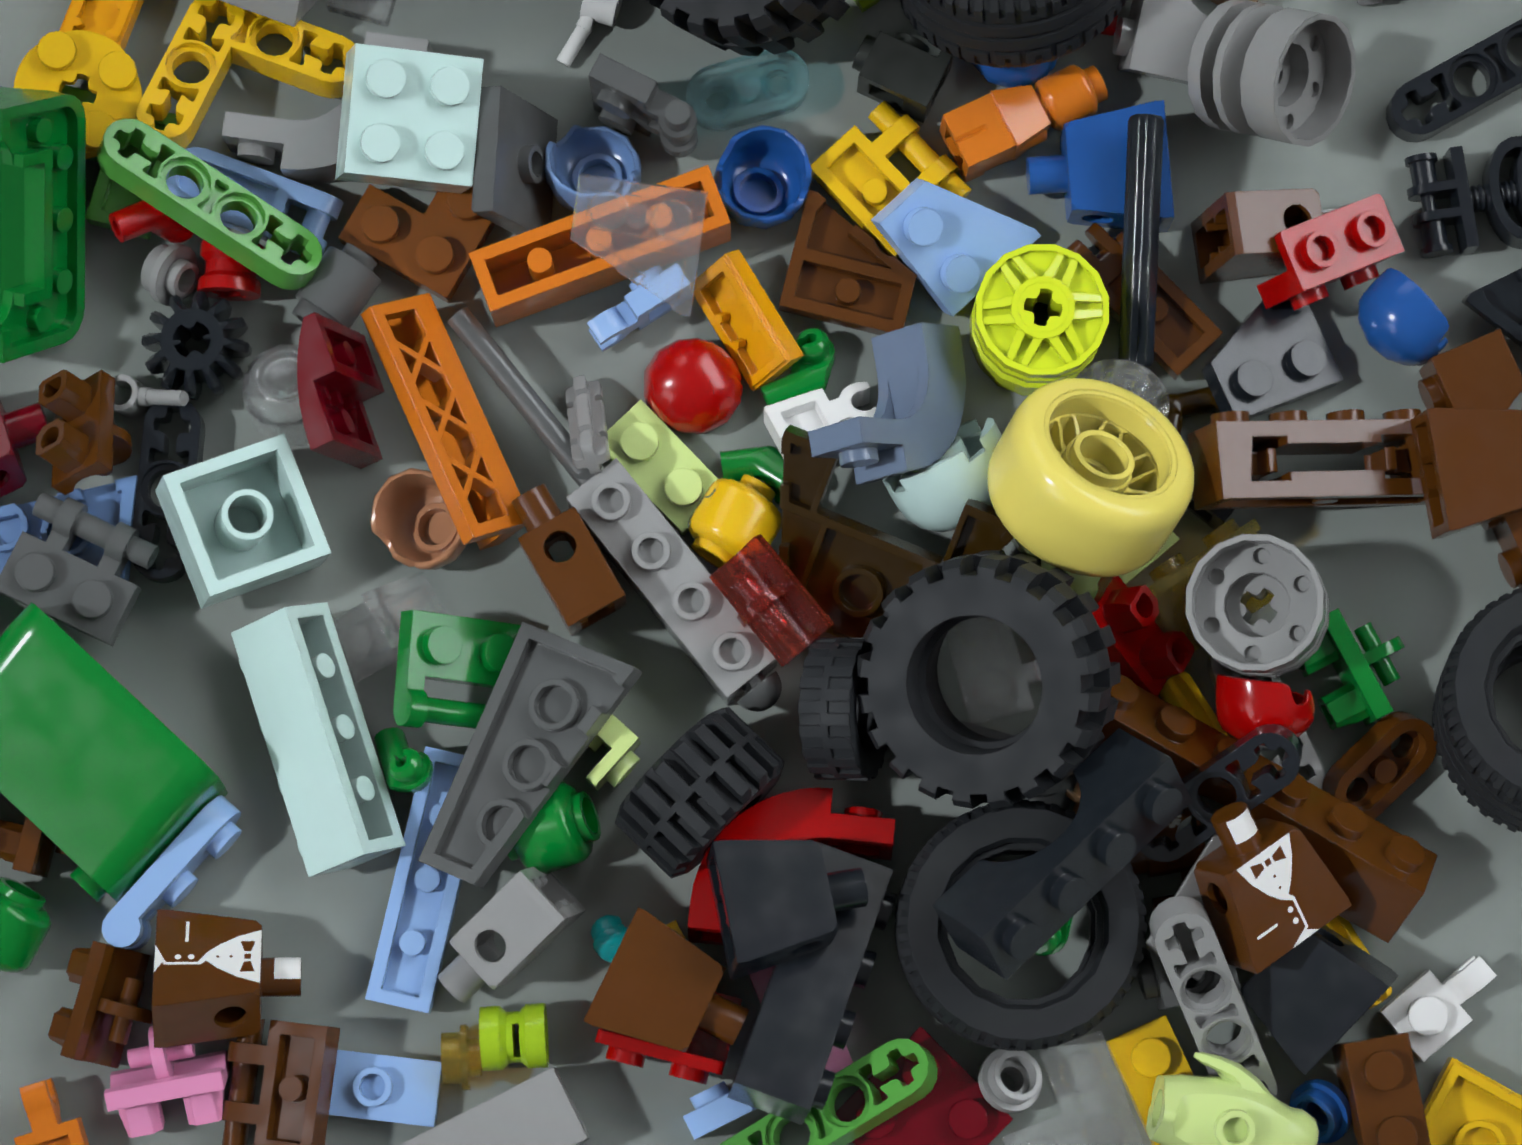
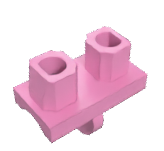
M150 1026L148 1031L149 1046L128 1049L127 1058L130 1068L111 1072L110 1088L104 1091L108 1112L119 1111L120 1118L130 1138L151 1135L163 1130L165 1118L161 1102L177 1098H183L189 1125L198 1126L219 1122L222 1120L225 1086L230 1071L227 1051L223 1050L195 1056L194 1044L154 1048L153 1026Z

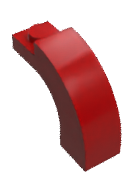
M804 788L777 794L751 806L731 821L714 841L814 840L860 858L891 860L896 819L882 818L883 813L869 807H848L844 809V814L831 813L833 788ZM709 848L698 868L693 884L687 927L689 942L723 945L706 863Z

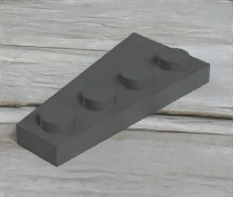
M522 622L418 861L483 888L643 672L634 666Z

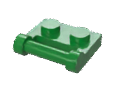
M414 609L401 611L393 716L396 724L404 727L420 728L424 723L476 729L486 704L428 697L424 691L425 679L487 687L493 690L521 625Z

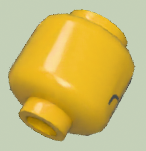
M746 474L742 476L740 481L720 478L714 481L688 521L689 532L695 539L691 545L692 549L704 560L728 573H734L738 567L749 569L756 566L762 560L782 528L781 513L772 503L776 496L775 492L762 481Z

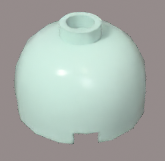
M987 418L983 430H981L976 419L960 424L956 437L949 449L935 463L925 468L883 479L882 481L905 518L921 529L942 533L955 530L968 499L977 500L993 507L988 492L987 471L993 450L1002 434L993 418Z

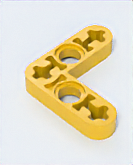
M194 0L138 104L136 118L184 149L187 148L194 139L232 63L321 97L330 99L342 98L346 53L354 46V43L342 35L302 20L293 27L220 0ZM218 16L226 17L228 25L219 24L211 38L212 47L205 44L207 39L206 22L214 23ZM279 34L288 38L292 43V47L282 55L272 56L262 52L257 44L267 35ZM305 46L309 47L310 55L305 54L304 64L300 65L303 57V48ZM333 59L343 61V68L336 67L332 74L322 72V65L329 66ZM195 61L205 65L209 70V74L204 80L190 84L177 79L174 71L184 62ZM171 97L178 101L176 105L177 124L169 123L165 126L164 130L156 129L155 120L163 121L167 117L172 107Z

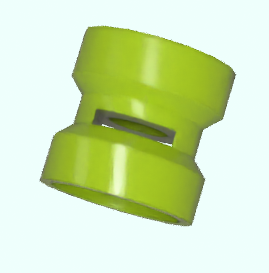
M545 1003L525 1004L520 1011L506 1012L501 1006L479 1008V1043L483 1071L504 1070L509 1063H523L528 1069L549 1067V1035ZM515 1024H519L520 1050H516Z

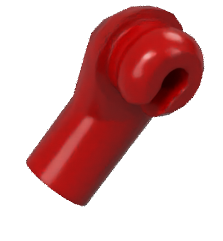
M144 200L109 214L111 228L121 243L148 232H152L174 244L185 243L194 235L193 232Z

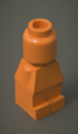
M1073 64L1038 80L1035 84V90L1032 85L991 90L989 94L943 114L939 133L954 163L959 167L958 171L963 181L966 183L984 175L985 171L998 165L1016 160L1031 147L1046 141L1050 126L1060 131L1063 129L1064 124L1070 121L1093 116L1098 110V103L1108 99V91L1100 72L1094 65L1082 69L1078 65Z

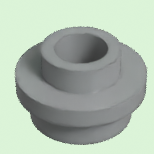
M179 243L170 246L161 244L155 247L146 257L141 270L142 286L150 292L153 300L165 306H170L169 299L171 296L178 295L181 300L188 297L194 291L199 279L198 260L194 250Z
M998 1049L988 1055L979 1068V1088L985 1100L995 1109L1004 1113H1019L1032 1106L1040 1095L1042 1088L1041 1068L1034 1057L1025 1051ZM1001 1072L1007 1073L1014 1080V1092L1008 1090L1003 1084L1000 1076Z

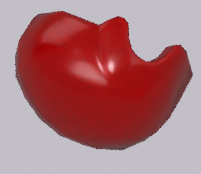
M700 338L678 339L659 349L644 371V399L647 406L669 428L682 433L706 434L727 423L740 404L743 389L741 383L742 375L734 360L717 344Z
M1224 674L1216 676L1218 721L1224 731L1238 740L1257 727L1266 724L1284 726L1299 737L1309 729L1314 721L1315 704L1310 690L1306 689L1304 695L1291 691L1287 684L1280 682L1226 676Z

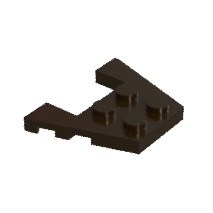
M791 424L784 431L781 440V454H784L783 483L780 485L782 540L779 545L778 626L815 641L817 638H863L870 620L882 616L885 612L881 603L894 589L908 584L910 576L924 568L965 554L971 555L985 550H1002L1014 538L1005 528L992 506L972 499H968L965 503L945 556L822 507V502L838 459L812 457L808 431Z

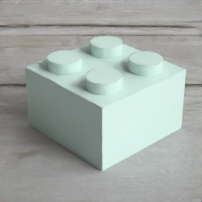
M355 43L346 53L335 180L459 194L470 189L473 186L484 59Z
M285 433L163 475L155 489L201 609L319 567L331 554Z

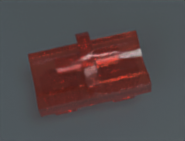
M761 534L753 537L735 556L709 576L739 613L736 618L744 628L749 626L782 667L789 664L834 625L829 616Z

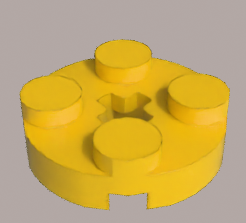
M85 30L50 32L43 36L38 45L29 50L21 61L16 72L13 88L62 92L66 84L74 85L77 79L88 81V89L96 94V99L93 103L82 102L86 118V159L96 157L108 126L117 120L125 118L137 120L136 111L143 96V91L135 62L119 44L99 33Z

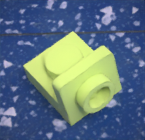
M613 714L588 746L594 752L602 744L610 750L586 777L587 781L596 790H599L607 781L612 786L617 787L641 760L634 753L641 744L639 737Z

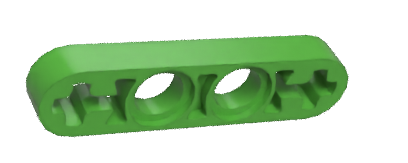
M125 118L117 120L107 127L97 152V158L102 172L111 180L279 288L296 290L305 287L313 278L322 259V246L317 237L307 228L149 125L136 119ZM130 144L135 146L139 152L138 154H132L127 159L122 157L118 151L119 149L124 150ZM158 160L161 162V166L156 177L153 178L148 175L149 169L153 170L155 162ZM175 175L186 176L196 183L199 195L190 199L178 197L169 190L166 180ZM229 210L244 213L251 220L253 230L246 234H236L229 231L223 225L220 215ZM264 231H267L272 236L270 240H267L264 249L258 247ZM290 249L300 255L299 260L294 261L292 265L281 260L282 255L287 254Z
M897 1038L886 1042L837 1072L823 1110L811 1107L804 1120L810 1130L808 1145H847L923 1099L932 1091L937 1081L938 1067L934 1056L928 1049L910 1039ZM901 1056L906 1057L912 1062L918 1061L919 1064L911 1070L914 1081L909 1085L894 1079L880 1087L888 1096L885 1101H882L880 1091L868 1080L867 1076L872 1073L875 1078L884 1082L899 1071L896 1060ZM858 1086L865 1096V1108L862 1114L849 1122L840 1121L834 1109L838 1094L844 1088ZM768 1114L720 1145H758L760 1140H762L763 1145H780V1133L783 1127L790 1121L773 1114Z

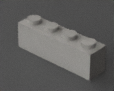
M552 1067L400 1145H578L591 1137L557 1068Z

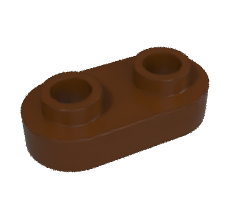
M1397 711L1384 716L1331 766L1325 775L1322 789L1343 802L1357 806L1366 815L1376 819L1432 764L1437 751V741H1434L1433 728L1427 722L1408 712ZM1400 736L1398 745L1391 750L1392 743ZM1355 779L1353 788L1347 793L1349 785Z

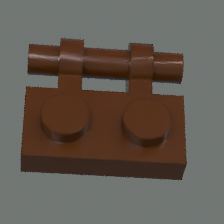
M262 1019L261 1030L255 1035L237 1037L236 1042L229 1041L227 1061H233L228 1100H223L222 1120H225L222 1145H248L251 1124L256 1125L254 1145H325L340 1028L271 1020L267 1045H262L265 1019ZM259 1065H264L259 1104L254 1103L258 1068Z

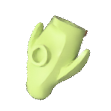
M1195 1052L1193 1057L1203 1065L1214 1069L1218 1076L1175 1074L1158 1075L1152 1091L1151 1105L1148 1110L1146 1131L1150 1140L1161 1145H1317L1319 1129L1316 1119L1306 1111L1290 1107L1278 1100L1268 1091L1260 1079L1237 1062L1215 1054Z

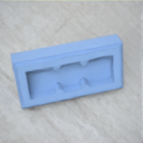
M337 1050L329 1115L435 1127L444 1062Z

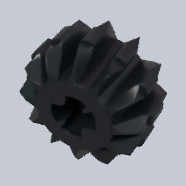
M203 291L195 292L192 297L191 308H186L178 295L171 296L169 304L174 314L169 319L157 311L152 312L150 320L161 330V333H149L142 336L141 343L145 349L157 352L145 362L148 371L151 374L164 373L161 386L165 390H178L184 384V390L187 391L189 400L196 401L199 399L203 383H207L215 396L224 394V386L219 379L220 376L226 373L232 379L240 380L244 375L242 369L232 361V358H245L252 354L250 344L238 339L248 330L245 320L242 317L229 319L232 306L224 298L215 302L210 307L208 296ZM190 338L196 341L205 339L209 348L204 354L195 350L189 353L185 344Z

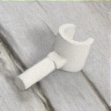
M583 0L580 18L576 23L577 26L556 60L569 68L589 34H591L595 22L614 27L620 13L622 0Z

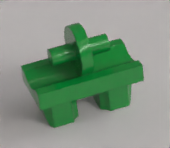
M1339 608L1329 612V627L1318 651L1298 668L1302 675L1307 677L1332 664L1343 683V687L1317 700L1319 708L1331 730L1354 725L1360 721H1363L1365 726L1394 711L1370 666L1374 667L1384 687L1399 680L1401 677L1389 656L1405 648L1399 636L1382 644L1374 627L1369 622L1354 630L1365 651L1363 654Z

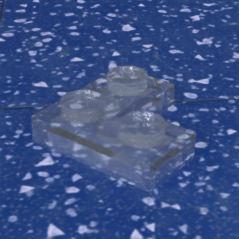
M1101 1030L1039 1052L1061 1114L1001 1136L1003 1145H1144Z

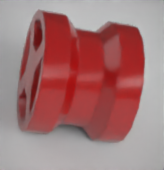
M201 241L200 255L206 261L205 274L198 279L197 291L205 292L209 298L218 300L224 298L227 301H252L261 297L262 285L256 278V273L207 241ZM258 244V247L264 249L263 245Z

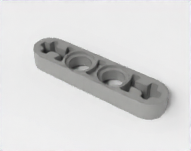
M1176 896L1166 899L1158 904L1151 914L1149 921L1150 932L1199 1052L1219 1055L1237 1063L1243 1061L1245 1068L1260 1079L1268 1091L1276 1097V1080L1206 909L1199 901L1192 897ZM1181 922H1185L1189 928L1196 948L1185 954L1178 936L1172 927ZM1208 970L1214 971L1221 976L1219 983L1209 992L1201 994L1192 993L1185 988L1187 981L1197 972ZM1234 1022L1242 1027L1237 1038L1229 1043L1215 1044L1207 1039L1210 1030L1219 1023ZM1206 1066L1209 1076H1218L1214 1069Z

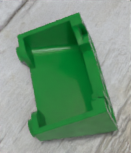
M0 87V363H6L68 342L78 332L84 318L86 118L81 101L71 94L48 90Z
M31 602L1 635L0 793L78 865L69 876L90 896L99 902L107 893L118 903L193 818L214 798L220 795L225 797L228 792L216 773L35 604Z

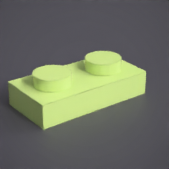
M640 399L607 430L610 451L609 461L612 462L617 458L666 520L684 536L689 531V518L710 485L718 478Z

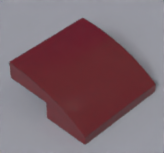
M316 312L303 317L297 356V385L303 425L311 451L359 469L382 460L383 458L363 402L385 391L365 335Z

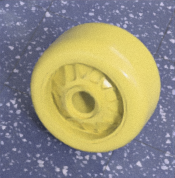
M1068 378L1050 382L1036 389L1017 408L991 455L987 471L988 492L993 508L1005 528L1024 548L1036 557L1052 566L1074 574L1091 577H1115L1130 573L1144 566L1163 547L1184 515L1192 498L1194 466L1189 450L1177 429L1157 408L1145 399L1127 389L1108 382L1094 379Z

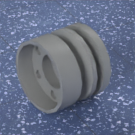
M1249 0L1226 1L1219 4L1203 21L1193 42L1187 69L1188 94L1195 114L1208 127L1253 136L1258 135L1260 138L1310 147L1327 138L1340 123L1349 104L1355 79V48L1349 30L1337 16L1290 7L1284 9L1281 6Z
M1241 534L1216 544L1197 562L1186 587L1185 614L1195 640L1222 666L1246 677L1274 678L1300 668L1318 651L1329 627L1330 599L1314 564L1295 545L1270 534ZM1268 594L1273 595L1270 606L1277 613L1275 618L1271 622L1260 618L1254 625L1249 624L1248 621L1252 613L1245 606L1247 601L1251 597L1262 601Z

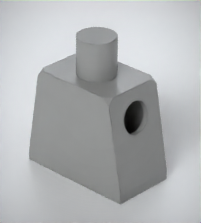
M535 867L520 870L452 937L449 942L459 955L438 974V978L447 991L462 1003H466L485 983L492 989L503 986L524 970L573 924L586 909L552 873H542ZM496 932L505 941L506 950L504 953L500 952L495 946L494 934Z

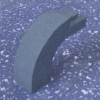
M920 322L872 337L871 341L878 378V402L873 417L858 416L808 431L812 457L839 459L841 468H854L856 485L869 484L925 468L940 459L956 437L964 410L966 375L959 326Z

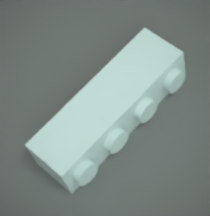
M328 603L284 607L231 632L239 657V664L247 682L258 717L259 727L269 751L278 787L283 795L297 839L298 850L303 858L308 877L350 869L406 846Z

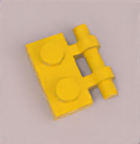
M885 100L868 116L882 132L876 140L871 142L854 125L811 164L812 177L875 240L876 244L887 255L895 256L898 259L900 258L899 255L871 221L876 214L910 184L902 173L888 160L894 153L898 151L903 153L921 172L917 177L919 179L930 182L964 198L970 194L972 189L956 174L959 167L947 154L940 157L918 134L920 126L908 114L901 117Z

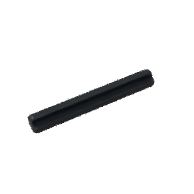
M1135 114L1128 120L1118 361L1124 367L1147 368L1152 366L1154 362L1164 131L1162 116L1155 114Z

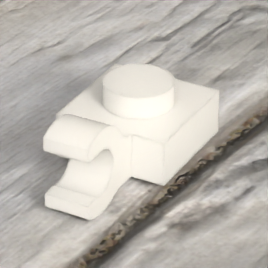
M1480 956L1469 958L1442 983L1430 970H1426L1377 1012L1395 1033L1408 1032L1412 1053L1419 1061L1424 1062L1473 1021L1461 1007V1004L1484 988L1497 975Z

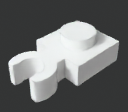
M856 382L844 388L839 398L830 401L823 388L765 406L764 424L781 454L782 436L790 424L806 431H812L858 416L873 417L876 407L866 411L856 409V407L864 406L870 402L869 384L867 382Z

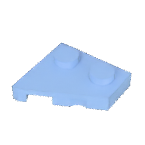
M919 178L911 182L871 219L872 223L906 266L917 275L918 281L940 309L953 317L977 295L985 273L1004 254L1028 244H1033L1041 236L1035 228Z

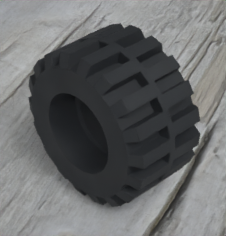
M730 707L716 710L691 727L643 775L620 805L615 824L671 879L690 872L702 862L712 842L731 821L751 806L761 802L778 782L785 761Z

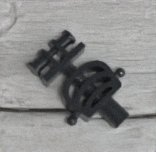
M1522 136L1507 138L1495 148L1485 164L1482 185L1478 184L1477 186L1472 185L1469 187L1462 146L1450 147L1443 156L1446 180L1444 181L1437 180L1435 163L1438 161L1436 153H1420L1404 159L1405 167L1410 168L1413 186L1407 189L1408 201H1421L1423 212L1411 218L1413 228L1420 229L1423 243V249L1420 250L1421 258H1436L1454 252L1453 245L1448 243L1446 226L1448 225L1455 226L1460 256L1473 254L1480 246L1474 215L1478 211L1486 212L1490 226L1502 242L1512 248L1522 249ZM1513 156L1514 161L1510 169L1509 181L1501 183L1499 182L1500 164L1503 159ZM1450 198L1451 208L1437 209L1435 199ZM1510 207L1514 209L1520 226L1509 217L1506 209Z

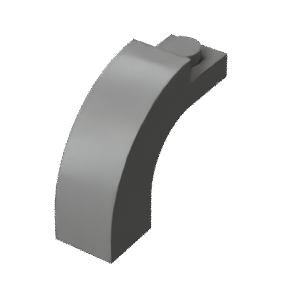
M366 31L364 44L432 52L428 39ZM342 103L328 113L306 120H287L225 111L222 137L229 150L237 153L236 157L239 160L256 165H273L274 159L280 158V169L284 177L305 185H321L340 181L335 180Z

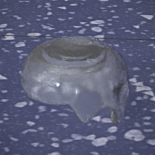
M279 344L258 353L247 365V372L243 375L241 387L244 407L251 424L262 436L269 439L285 433L289 446H305L309 443L299 404L297 385L298 345Z

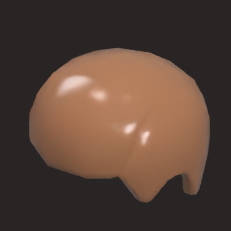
M409 468L387 479L374 496L370 519L372 532L383 541L392 557L398 562L420 570H437L456 561L466 547L462 543L431 471Z

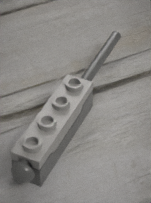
M465 307L455 313L448 320L449 326L579 486V488L566 497L569 509L572 507L576 508L594 541L727 706L745 692L746 694L737 702L743 708L753 712H761L771 708L778 701L782 691L781 679L776 671L765 677L777 667L778 657L618 459L615 458L601 472L596 474H590L588 468L577 469L572 463L570 434L472 312Z

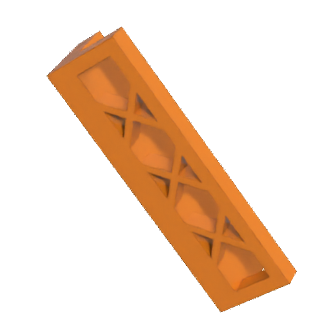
M430 293L368 307L360 315L463 545L476 542L479 549L483 550L501 544L524 527L523 522L511 503L520 496V492Z

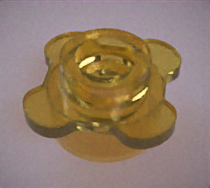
M467 1024L460 1025V1032L441 1033L443 1085L462 1084V1090L464 1091L471 1090V1077L483 1076L479 1037L469 1038Z

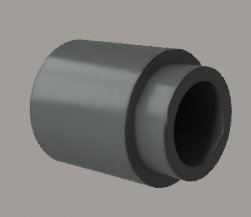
M346 243L342 250L328 246L322 255L313 278L305 287L300 288L295 295L299 302L292 311V314L303 322V317L316 312L351 328L382 282L373 273L378 263L352 244Z

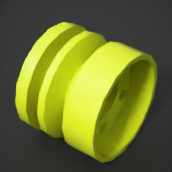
M1028 244L1004 254L985 273L969 319L970 347L980 369L998 386L1022 396H1028L1036 389L1056 380L1080 378L1090 368L1109 324V295L1099 272L1080 254L1056 244ZM1036 302L1048 305L1047 314L1050 317L1046 326L1034 324L1035 317L1032 311Z

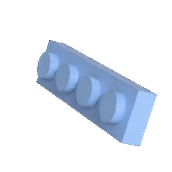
M425 746L424 753L428 755L433 764V775L429 784L421 791L415 792L404 834L406 846L401 847L365 999L431 1014L439 981L438 974L441 972L462 880L422 863L418 859L464 755Z

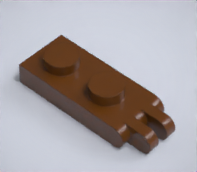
M1093 223L1085 231V235L1100 252L1094 255L1077 239L1067 249L1080 254L1099 272L1109 295V314L1120 324L1123 232H1120L1113 239L1100 225ZM1158 267L1154 360L1176 380L1221 337L1223 332Z

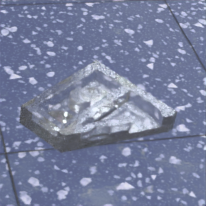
M581 173L578 175L570 239L595 257H600L616 268L617 272L637 286L640 284L669 304L671 309L678 314L691 316L708 191Z

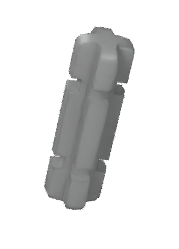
M579 375L573 378V386L565 390L572 463L577 469L588 468L590 474H596L602 471V463L610 459L602 385L597 380L587 381L585 375Z

